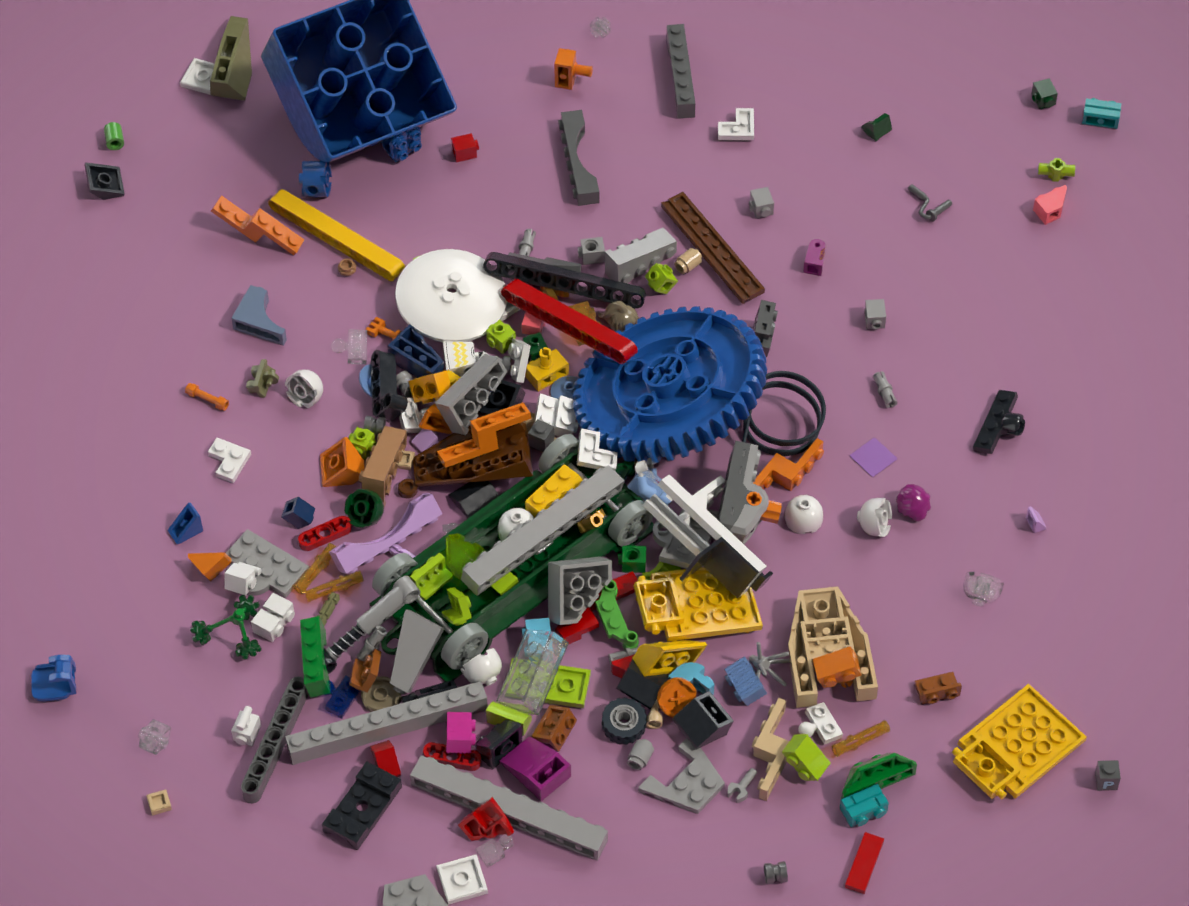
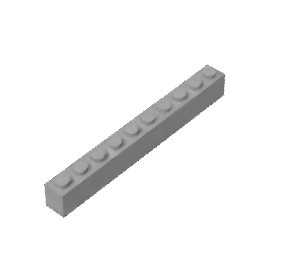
M609 465L603 469L599 468L591 478H585L577 488L570 489L562 499H556L548 509H542L533 520H527L519 530H513L505 540L495 543L490 551H484L478 556L476 561L467 563L462 569L461 580L476 596L619 493L622 490L624 480Z
M479 681L285 736L292 765L447 722V712H472V714L485 711L488 708L487 696L482 682Z
M421 755L410 774L411 785L472 810H475L493 797L512 826L597 861L608 841V831L600 825H592L583 818H575L563 810H555L543 802L533 801L526 795H518L506 787L493 785L489 780H481L469 772L456 770L452 765L441 764L432 757Z

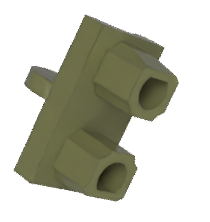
M261 359L260 365L252 366L251 374L255 380L247 381L246 385L250 393H257L260 398H265L268 388L279 381V376L275 373L276 370L268 366L266 359Z

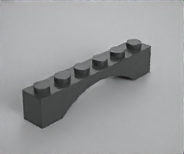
M684 24L667 25L666 40L673 73L677 119L695 118L696 103Z
M582 110L561 112V120H558L559 131L563 130L561 141L562 144L566 145L564 147V156L569 159L566 163L567 170L571 171L569 175L570 184L574 185V188H572L573 199H577L578 206L600 203L597 178L583 167L577 155L578 145L585 135Z

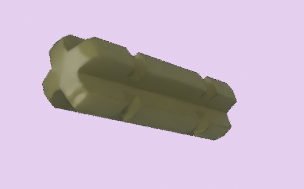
M331 592L329 594L328 600L325 601L319 611L320 615H317L320 616L324 626L327 623L326 620L329 619L334 611L335 605L340 600V596L337 593Z

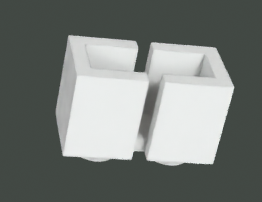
M272 593L263 605V608L267 609V611L260 609L251 621L253 633L271 642L282 634L283 626L291 622L295 615L293 603L275 593Z

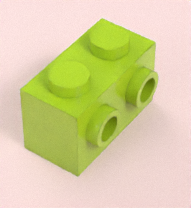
M795 734L782 751V754L787 758L786 761L796 769L799 777L805 781H818L830 765V761L808 734Z

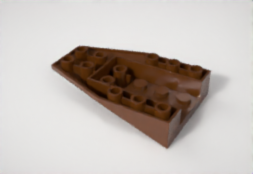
M525 421L496 431L497 450L445 468L438 458L437 451L473 439L471 425H469V431L466 435L454 432L413 458L415 485L417 487L533 476Z

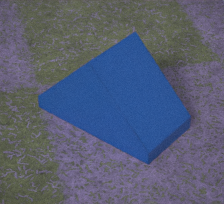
M189 502L167 530L176 544H181L203 532L201 516Z

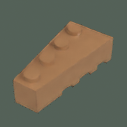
M384 426L382 433L378 434L376 446L373 445L371 457L367 458L365 470L361 471L359 476V482H362V489L376 492L383 500L384 508L386 505L385 495L390 494L392 479L396 477L398 463L401 462L403 451L407 445V430Z

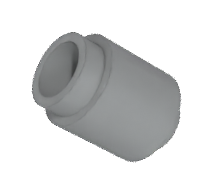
M646 739L636 740L628 755L627 764L635 770H642V768L646 767L654 752L652 743Z

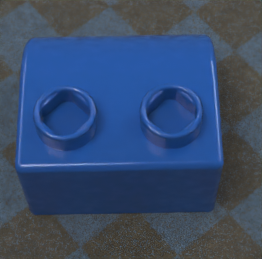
M348 0L275 28L261 53L262 61L296 134L306 149L322 162H331L451 115L457 109L456 102L409 0Z

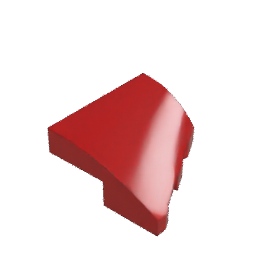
M589 607L583 612L582 618L578 623L558 625L555 628V632L563 646L582 639V634L599 628V622Z
M493 797L465 816L458 824L471 841L480 840L482 837L495 838L496 835L503 834L510 836L514 833L508 818Z

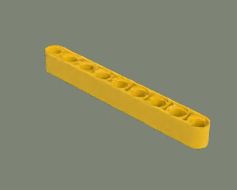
M280 189L268 201L270 208L279 215L389 281H394L405 268L404 263L399 258L284 189Z

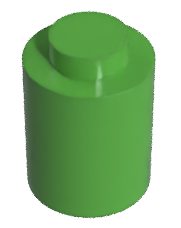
M116 122L106 124L104 134L107 148L110 150L121 149L124 146L121 125Z

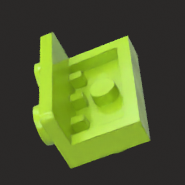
M438 553L435 557L429 558L420 569L414 570L410 578L419 588V596L423 600H427L453 579V574L446 569L445 557Z
M455 587L447 589L452 608L442 611V616L455 625L466 623V620L472 618L469 610L471 602L468 596H465L462 591L460 592Z

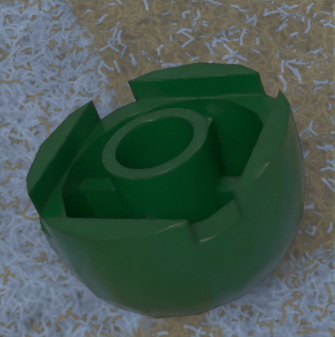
M357 489L347 497L344 511L345 515H348L350 519L348 520L350 524L355 527L367 528L376 525L381 520L384 513V504L376 492L369 489Z

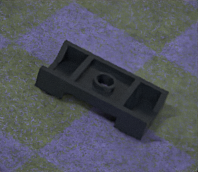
M366 761L356 775V781L338 807L332 809L322 823L323 832L326 834L333 832L346 839L354 849L358 850L402 788L401 779ZM360 804H366L368 806V808L364 811H359L357 809V807Z

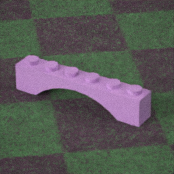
M423 493L409 502L401 520L384 536L365 543L344 542L329 551L339 572L351 574L357 571V567L361 564L373 561L374 556L377 554H384L389 551L390 546L405 541L406 536L416 534L422 530L421 527L436 522L438 520L437 517L442 515V512L433 494Z

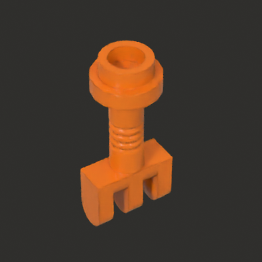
M375 317L373 322L369 324V327H366L364 330L366 334L374 338L381 333L392 338V341L402 332L401 330L394 332L385 328V320Z

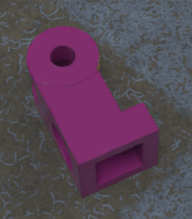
M814 239L810 242L804 261L803 273L817 276L822 275L824 263L822 259L825 255L824 241Z

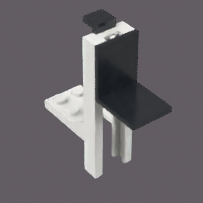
M670 475L666 476L659 482L658 486L685 511L678 516L656 494L652 495L649 500L647 499L642 506L696 556L679 579L684 581L703 566L737 599L750 587L755 592L763 587L773 575V572L769 571L764 575L762 572L767 566L707 510L714 503L713 497H717L723 491L722 486L726 480L719 476L700 491L691 495ZM691 517L716 540L714 543L709 545L689 526Z

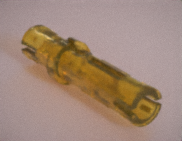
M328 543L322 553L314 558L313 564L293 586L298 593L304 594L305 590L323 568L328 567L329 561L332 559L329 551L336 548L334 544Z
M358 570L346 576L340 575L338 579L305 590L304 593L307 601L311 602L327 596L331 592H337L342 589L344 591L348 590V587L364 582L361 571ZM351 579V581H349V582H346V583H343V584H341V585L336 586V584H339V583H342V582H345V581ZM332 586V588H330V589H327V590H325V591H322V592H320V593H317L318 591H321V590H323V589H326V588Z
M883 720L855 735H848L845 740L831 746L834 755L839 757L850 750L855 751L859 746L890 732L889 724ZM873 731H876V733H873V734H871V735H869V736H867V737L864 738L865 735H867V734H869V733H871V732H873ZM858 740L857 742L849 746H846V744Z

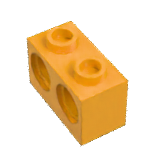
M447 370L408 381L414 403L422 401L423 404L433 402V398L437 401L451 387Z

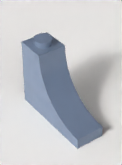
M250 285L231 318L233 329L284 346L287 341L286 330L273 323L266 314V308L269 303L268 291L262 287Z

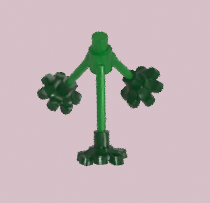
M240 595V602H234V607L237 610L228 618L207 626L204 621H193V627L190 628V632L195 634L192 637L193 641L196 643L200 640V644L204 646L211 640L209 633L213 629L232 622L235 625H239L243 637L241 639L242 643L236 645V656H241L242 659H248L249 654L251 657L256 656V652H260L262 649L256 639L250 641L246 635L243 620H249L250 615L252 617L256 616L258 612L255 609L260 607L259 602H253L255 599L253 595H249L247 599L245 595Z

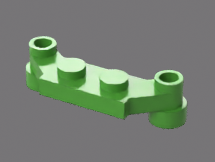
M611 580L607 586L602 588L600 599L595 601L596 609L608 638H614L622 642L624 649L628 647L630 649L637 648L639 645L638 635L636 632L628 630L615 599L618 593L617 585L614 580Z

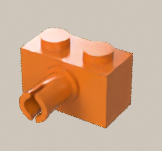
M558 49L554 63L555 87L572 90L576 75L591 78L593 66L579 65L576 62V51Z
M851 646L813 659L817 680L823 688L833 687L838 683L842 687L847 688L845 683L850 687L853 680L861 676L857 655Z

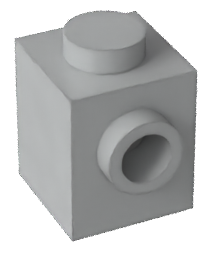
M768 187L750 190L749 208L751 212H754L756 218L774 214V201Z

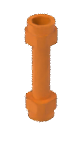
M188 383L185 388V393L193 398L198 396L211 402L219 410L225 411L229 406V400L222 396L218 398L200 390L199 386L194 383Z

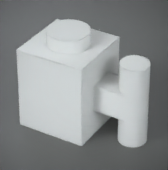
M242 562L238 564L233 563L225 572V589L246 595L255 587L257 582L255 575L259 576L262 569Z
M245 706L243 711L240 710L231 730L233 741L240 745L247 744L253 746L261 727L260 717L251 714L253 709L250 706Z

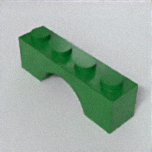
M320 616L300 620L304 685L310 697L330 694L329 675L324 659V646L327 645L326 629Z

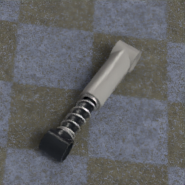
M409 576L399 578L394 583L391 591L356 620L357 625L355 627L352 626V630L346 632L345 636L340 637L338 642H334L332 647L324 648V659L328 674L336 668L337 659L341 657V654L347 652V649L354 645L353 643L360 641L361 636L370 635L376 626H381L401 607L412 603L419 597L420 590Z

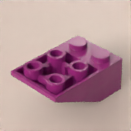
M530 736L500 760V763L540 801H543L571 777V764L557 751Z

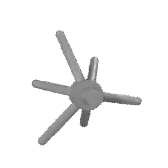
M757 642L758 656L751 655L749 661L757 668L756 674L760 679L761 672L764 676L768 672L783 686H786L787 683L774 673L769 666L770 664L790 663V659H777L788 656L789 652L765 657L762 656L760 642Z

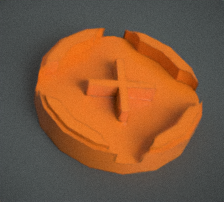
M675 677L667 680L658 691L657 702L659 708L666 715L673 718L696 698V688L690 681L684 678Z

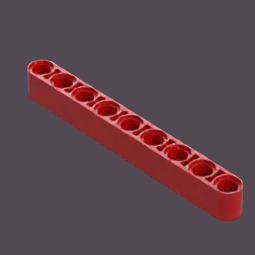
M519 279L512 280L501 289V295L507 302L620 364H624L638 352L637 346L633 341Z

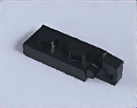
M454 680L415 690V693L401 696L402 703L455 689L457 685Z

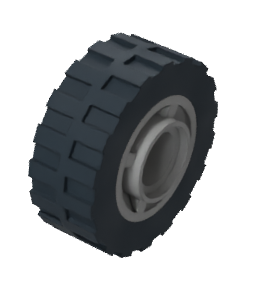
M625 697L612 700L609 705H606L602 713V730L605 732V736L610 741L620 745H628V743H634L636 740H639L646 728L647 716L644 707L642 708L641 704L637 703L634 699ZM626 719V720H628L629 722H627V723H622V722H620V720Z

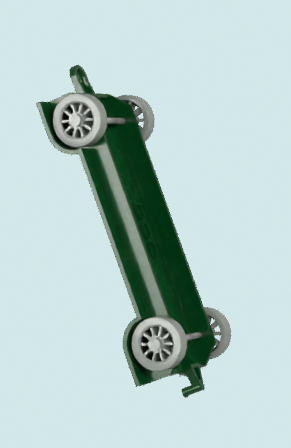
M572 434L562 435L544 450L539 459V470L533 471V476L525 477L414 558L407 553H400L388 559L378 569L372 581V588L380 596L369 603L371 607L393 589L394 583L403 576L410 577L414 570L420 569L429 558L435 557L438 553L445 557L446 569L453 574V579L427 600H423L419 596L415 601L405 604L391 616L397 625L387 632V635L381 641L382 650L386 654L396 655L397 647L391 649L387 647V644L392 639H399L406 609L411 610L445 628L430 658L433 660L434 672L444 682L455 680L463 674L461 669L464 668V664L479 654H486V650L490 648L494 637L548 598V562L603 557L612 550L622 553V546H635L653 533L654 523L651 522L653 515L642 506L644 501L624 483L619 493L593 511L595 512L602 508L606 514L602 518L603 523L600 526L581 534L576 525H573L510 571L518 578L519 583L502 596L491 586L476 596L461 580L462 569L467 563H473L481 553L490 551L495 543L501 541L498 533V524L501 516L513 508L525 509V501L564 464L579 474L582 480L591 478L598 470L577 465L579 440ZM634 460L619 463L616 466L615 472L624 482L628 476L632 477L635 475ZM453 587L460 592L462 591L471 602L469 610L472 618L466 620V623L461 625L452 624L442 616V611L452 608L447 589Z

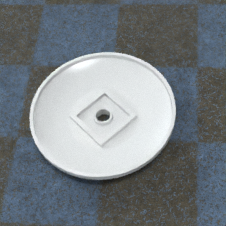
M455 249L436 250L417 257L404 268L396 285V304L404 321L408 325L411 324L419 334L440 342H467L484 336L489 326L495 324L503 317L507 301L501 295V289L505 287V283L501 276L489 274L484 270L483 264L485 259L480 256ZM454 288L456 292L451 293L447 289Z

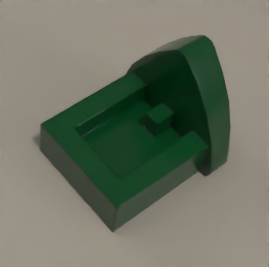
M884 113L875 120L866 122L861 128L869 137L878 141L879 138L892 130L890 115Z

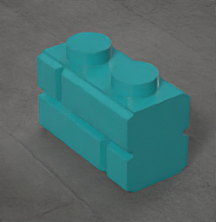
M1086 98L1082 124L1118 129L1122 103Z
M878 784L840 800V810L850 827L856 825L860 827L865 825L869 819L883 817L887 813L889 806L888 800Z

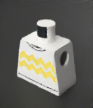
M443 341L446 370H450L460 377L479 360L483 351H474L473 342Z

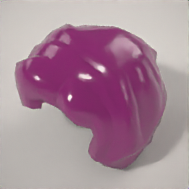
M907 484L896 497L898 512L904 516L908 515V517L915 521L925 519L927 511L931 509L930 495L918 485Z

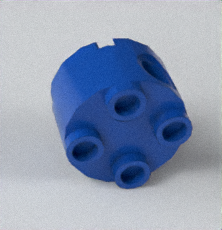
M302 161L303 173H299V184L303 186L302 197H329L332 182H329V177H332L330 163Z

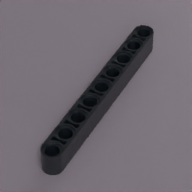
M498 252L487 254L483 264L484 270L489 274L513 280L519 279L526 283L609 303L622 301L625 305H629L634 309L641 308L646 298V292L640 286ZM489 261H495L497 265H491ZM507 265H512L515 269H509ZM526 269H529V270H531L533 273H532V274H528V273L525 272V270H526ZM543 274H549L551 278H545ZM561 278H566L569 282H563ZM580 282H583V283H585L587 286H586V287H582V286L579 285V283H580ZM597 287H603L605 290L599 291ZM615 291H620L623 295H617ZM638 295L641 297V299L636 300L633 298V296Z

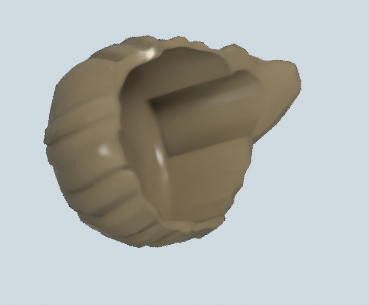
M622 301L613 302L607 306L605 311L598 313L601 319L608 322L611 329L621 332L625 330L624 326L628 323L637 324V319L639 318L636 310L629 305H625Z

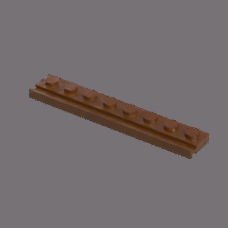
M684 192L669 198L666 202H661L662 209L742 304L765 293L764 286Z

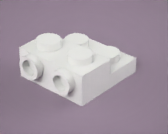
M540 393L537 400L534 423L539 419L554 426V435L559 437L565 434L576 433L578 422H575L574 400L562 395L559 399Z

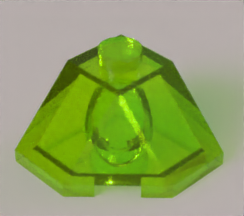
M456 533L446 537L447 566L451 570L452 575L461 580L463 567L469 562L473 563L476 561L478 556L485 550L475 542L471 544L464 541L465 537Z

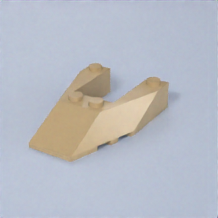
M838 586L800 590L798 592L788 643L793 691L797 708L817 705L818 692L812 665L814 663L813 659L849 646L852 647L857 655L861 676L853 680L856 701L877 699L878 684L868 635L863 631L858 618L852 613L850 605Z

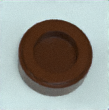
M404 479L398 485V492L401 497L409 499L417 494L418 488L414 480Z

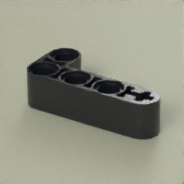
M375 350L371 356L372 412L375 417H383L386 420L392 421L404 413L408 400L405 396L397 395L395 355Z

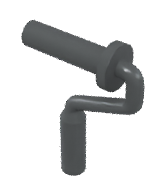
M913 184L908 187L910 192L925 201L918 213L926 220L935 221L940 213L952 206V201L948 199L934 210H927L925 214L923 211L930 201L929 198Z

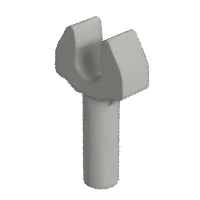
M750 768L740 783L731 782L728 786V798L737 791L740 794L737 796L736 802L744 801L748 797L746 787L755 777L757 771Z

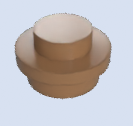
M349 258L343 259L338 265V271L341 275L350 276L356 272V264Z

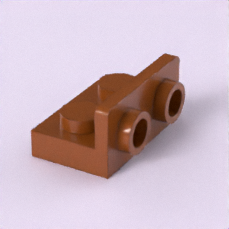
M374 649L372 654L367 655L364 661L357 658L354 660L350 686L368 693L378 676L381 651Z
M954 672L915 680L914 684L922 705L927 703L934 704L944 699H955L960 696L962 689L961 683H957Z
M549 705L531 737L541 743L551 744L555 751H560L575 726L577 719L569 708Z

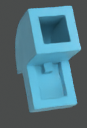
M693 662L684 663L668 676V680L675 677L684 678L690 681L700 693L704 694L710 691L714 695L715 684L710 677L704 676L705 667L701 664Z

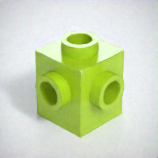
M656 263L645 275L649 282L648 285L655 292L667 294L678 282L672 273L673 270L666 264Z
M501 320L491 324L489 329L486 330L488 345L496 348L502 354L509 349L512 340L516 339L515 331L512 330L510 325L504 324Z
M357 427L354 433H351L348 437L361 457L367 460L371 455L373 445L376 446L377 444L374 433L368 429Z

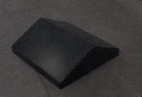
M85 162L84 166L90 193L103 200L125 195L120 167Z
M489 481L468 482L449 494V498L467 518H470L499 497Z
M632 658L616 689L651 709L657 700L658 691L667 681L668 675L643 676Z

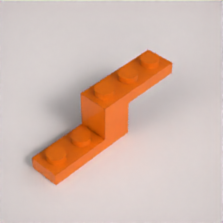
M221 195L211 210L212 213L255 243L265 235L286 251L295 255L304 241L302 237L261 208L250 216Z
M522 402L471 420L470 425L473 439L437 451L438 458L446 468L497 450L496 431L531 419V413Z
M817 438L796 464L776 453L756 477L753 484L760 486L764 490L769 488L772 481L792 491L795 486L800 485L805 473H809L812 470L814 462L820 460L823 456L824 441Z

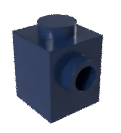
M298 496L286 501L281 518L297 529H300L312 523L316 508Z

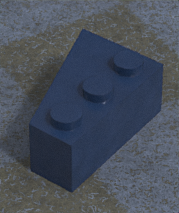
M411 324L387 345L388 353L395 355L396 365L416 378L444 371V361L431 346L427 345L424 337L421 334L419 335Z

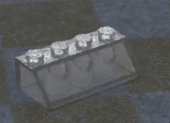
M526 629L496 702L526 714L539 715L569 642L555 632Z

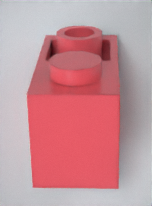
M1066 185L1054 188L1052 191L1035 198L1033 211L1045 225L1061 217L1067 191Z

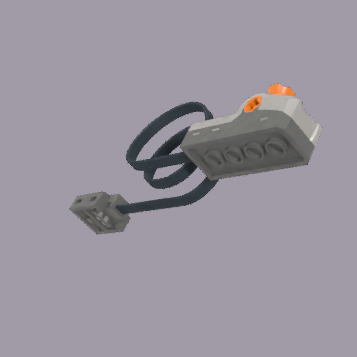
M761 300L753 330L759 338L767 357L771 347L775 329L774 322L776 321L778 311L775 310L776 303ZM773 371L767 373L765 377L766 380L776 377L790 378L806 385L818 398L821 411L812 395L795 384L784 381L767 382L762 390L775 387L785 388L803 396L812 405L816 413L817 428L808 436L800 439H777L763 433L753 422L752 410H748L750 416L743 420L744 433L742 442L735 441L729 457L725 477L726 482L723 487L717 520L743 544L751 538L762 520L777 524L782 508V503L768 500L766 491L760 486L753 484L756 479L760 451L770 455L778 453L781 456H792L802 453L817 439L825 420L826 405L821 391L809 379L794 372ZM750 427L756 436L770 444L778 446H797L804 444L806 442L808 443L799 448L790 450L774 449L758 442L751 435L748 428Z

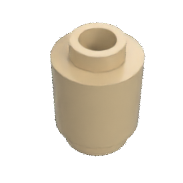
M690 248L677 258L674 265L681 274L689 273L702 262V255L697 249Z

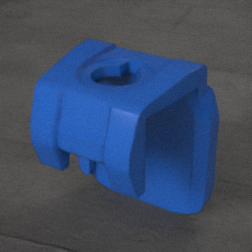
M420 127L381 142L383 148L394 162L403 161L408 157V154L421 149Z
M70 655L50 656L48 664L35 666L31 675L32 696L35 700H61L68 698L69 695L77 694L75 684L76 664Z

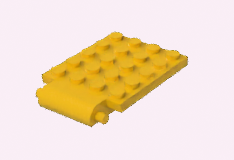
M704 567L698 569L684 581H681L679 578L686 569L652 573L650 580H646L645 576H639L638 582L634 583V590L645 630L652 632L654 635L664 630L667 642L762 630L763 624L752 588L750 587L737 599Z
M1028 683L959 739L957 745L963 751L958 747L953 749L952 754L955 756L953 763L991 799L996 796L1001 800L1004 799L1007 795L1004 790L1016 799L1084 743L1087 736Z

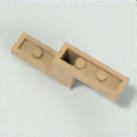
M778 698L776 704L771 705L768 712L769 718L767 721L764 720L760 727L761 733L759 737L755 736L752 743V748H754L753 756L769 762L766 769L767 775L765 779L761 778L757 787L760 790L759 798L767 801L787 762V758L782 754V751L789 741L773 735L786 708V701Z

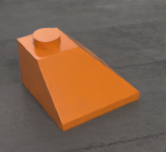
M347 437L342 438L320 454L323 487L353 485L359 480L361 471L365 470L363 458Z

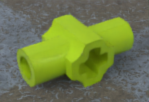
M1054 158L1050 163H1039L1038 175H1048V178L1052 181L1059 182L1064 176L1075 177V165H1068L1061 158Z

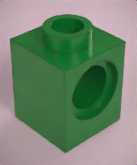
M622 546V553H618V565H622V573L632 571L634 573L646 572V546Z

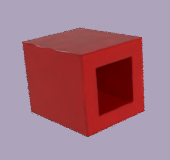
M472 133L451 138L452 151L456 163L477 158L479 144L477 139L474 140Z

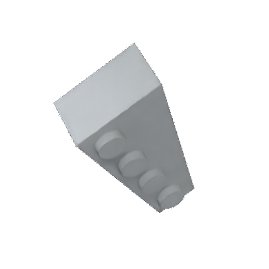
M664 228L646 234L642 240L636 238L627 246L624 244L619 245L615 251L609 249L605 251V274L611 280L628 284L635 277L643 275L656 263L660 264L663 260L674 256L677 253V241Z
M484 354L435 402L452 432L463 435L468 433L470 421L477 419L479 416L477 414L482 405H486L488 396L492 391L496 390L507 373L499 357Z

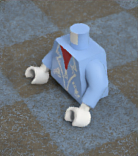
M648 458L647 462L645 460L637 462L635 466L637 475L627 487L645 501L656 494L668 506L673 499L658 486L662 479L657 476V469L653 465L656 463H652L651 458Z

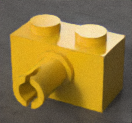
M544 347L543 350L540 349L539 351L540 358L527 364L525 377L538 392L550 386L559 378L569 375V363L557 349L551 351V349Z

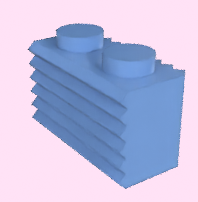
M745 656L724 668L727 673L724 677L730 686L734 685L736 691L733 693L739 702L743 701L749 706L767 694L752 665Z

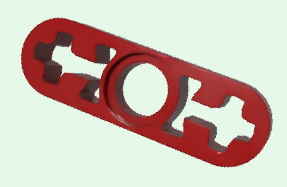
M339 516L302 532L298 537L299 547L304 551H311L349 534L352 530V526L348 521L350 519L347 516ZM328 530L330 535L323 537L320 535V532Z
M430 742L423 748L424 757H432L444 765L449 764L457 769L476 771L481 766V755L475 750H471L469 754H464L463 752L460 754L458 752L456 753L458 758L451 761L446 758L449 753L446 752L445 744ZM432 750H436V753L429 755ZM471 758H475V761H473L472 764L469 763Z

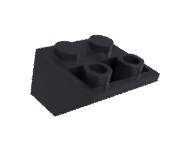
M710 691L694 698L672 718L696 750L726 736L734 722Z

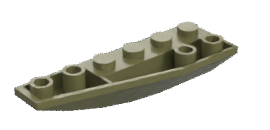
M231 16L224 31L210 79V95L245 101L252 76L248 18Z

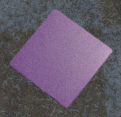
M876 438L871 439L850 455L872 477L897 460V457Z

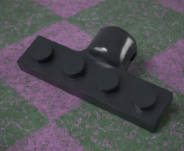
M998 391L973 445L974 452L992 454L1001 435H1022L1025 428L1024 416L1019 413H1012L1018 399L1017 392Z

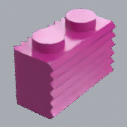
M447 712V753H471V746H475L476 733H472L475 732L476 720L472 719V712Z

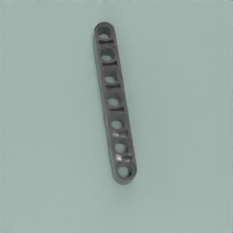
M294 677L289 681L242 781L243 798L247 803L253 804L261 799L286 745L285 736L291 734L308 698V691L302 677ZM250 789H255L253 792H247Z

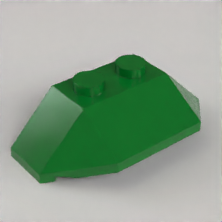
M897 753L878 754L869 761L856 763L850 769L841 799L875 784H878L882 789L916 775L917 764L915 761Z

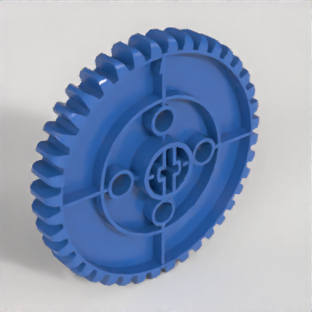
M686 306L679 307L677 312H673L671 308L664 310L662 315L654 312L650 315L649 319L645 317L638 318V323L635 325L628 323L624 326L625 330L623 332L615 331L633 341L637 346L638 352L627 362L620 364L594 350L592 352L594 358H588L584 362L585 368L579 371V379L574 384L573 410L576 420L581 429L600 432V449L618 452L617 459L623 456V459L627 462L633 461L635 458L638 462L642 460L647 462L648 458H651L652 463H658L662 457H666L667 461H673L678 454L684 458L689 456V451L694 450L696 453L701 452L703 445H715L717 437L726 438L729 435L727 431L729 428L737 429L740 426L738 420H745L750 416L748 410H752L757 406L756 399H759L763 394L762 388L766 385L767 359L754 330L748 327L747 323L743 320H738L734 314L727 315L724 310L714 312V309L711 307L701 311L700 306H694L690 311H687Z

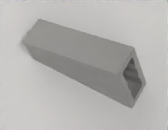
M407 609L403 617L390 684L394 685L393 689L401 694L405 692L411 693L445 629Z

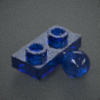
M345 675L337 688L329 680L330 694L332 696L325 705V710L341 719L361 691L349 685L350 677Z

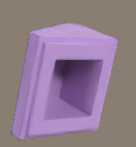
M422 429L411 443L420 452H423L438 443V438L431 430Z
M1031 506L1028 507L1026 519L1032 531L1036 533L1046 530L1047 527L1040 514Z

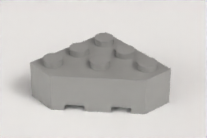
M603 557L548 562L549 621L559 625L578 623L587 607H591L599 597L598 593L602 588L611 582L612 560Z

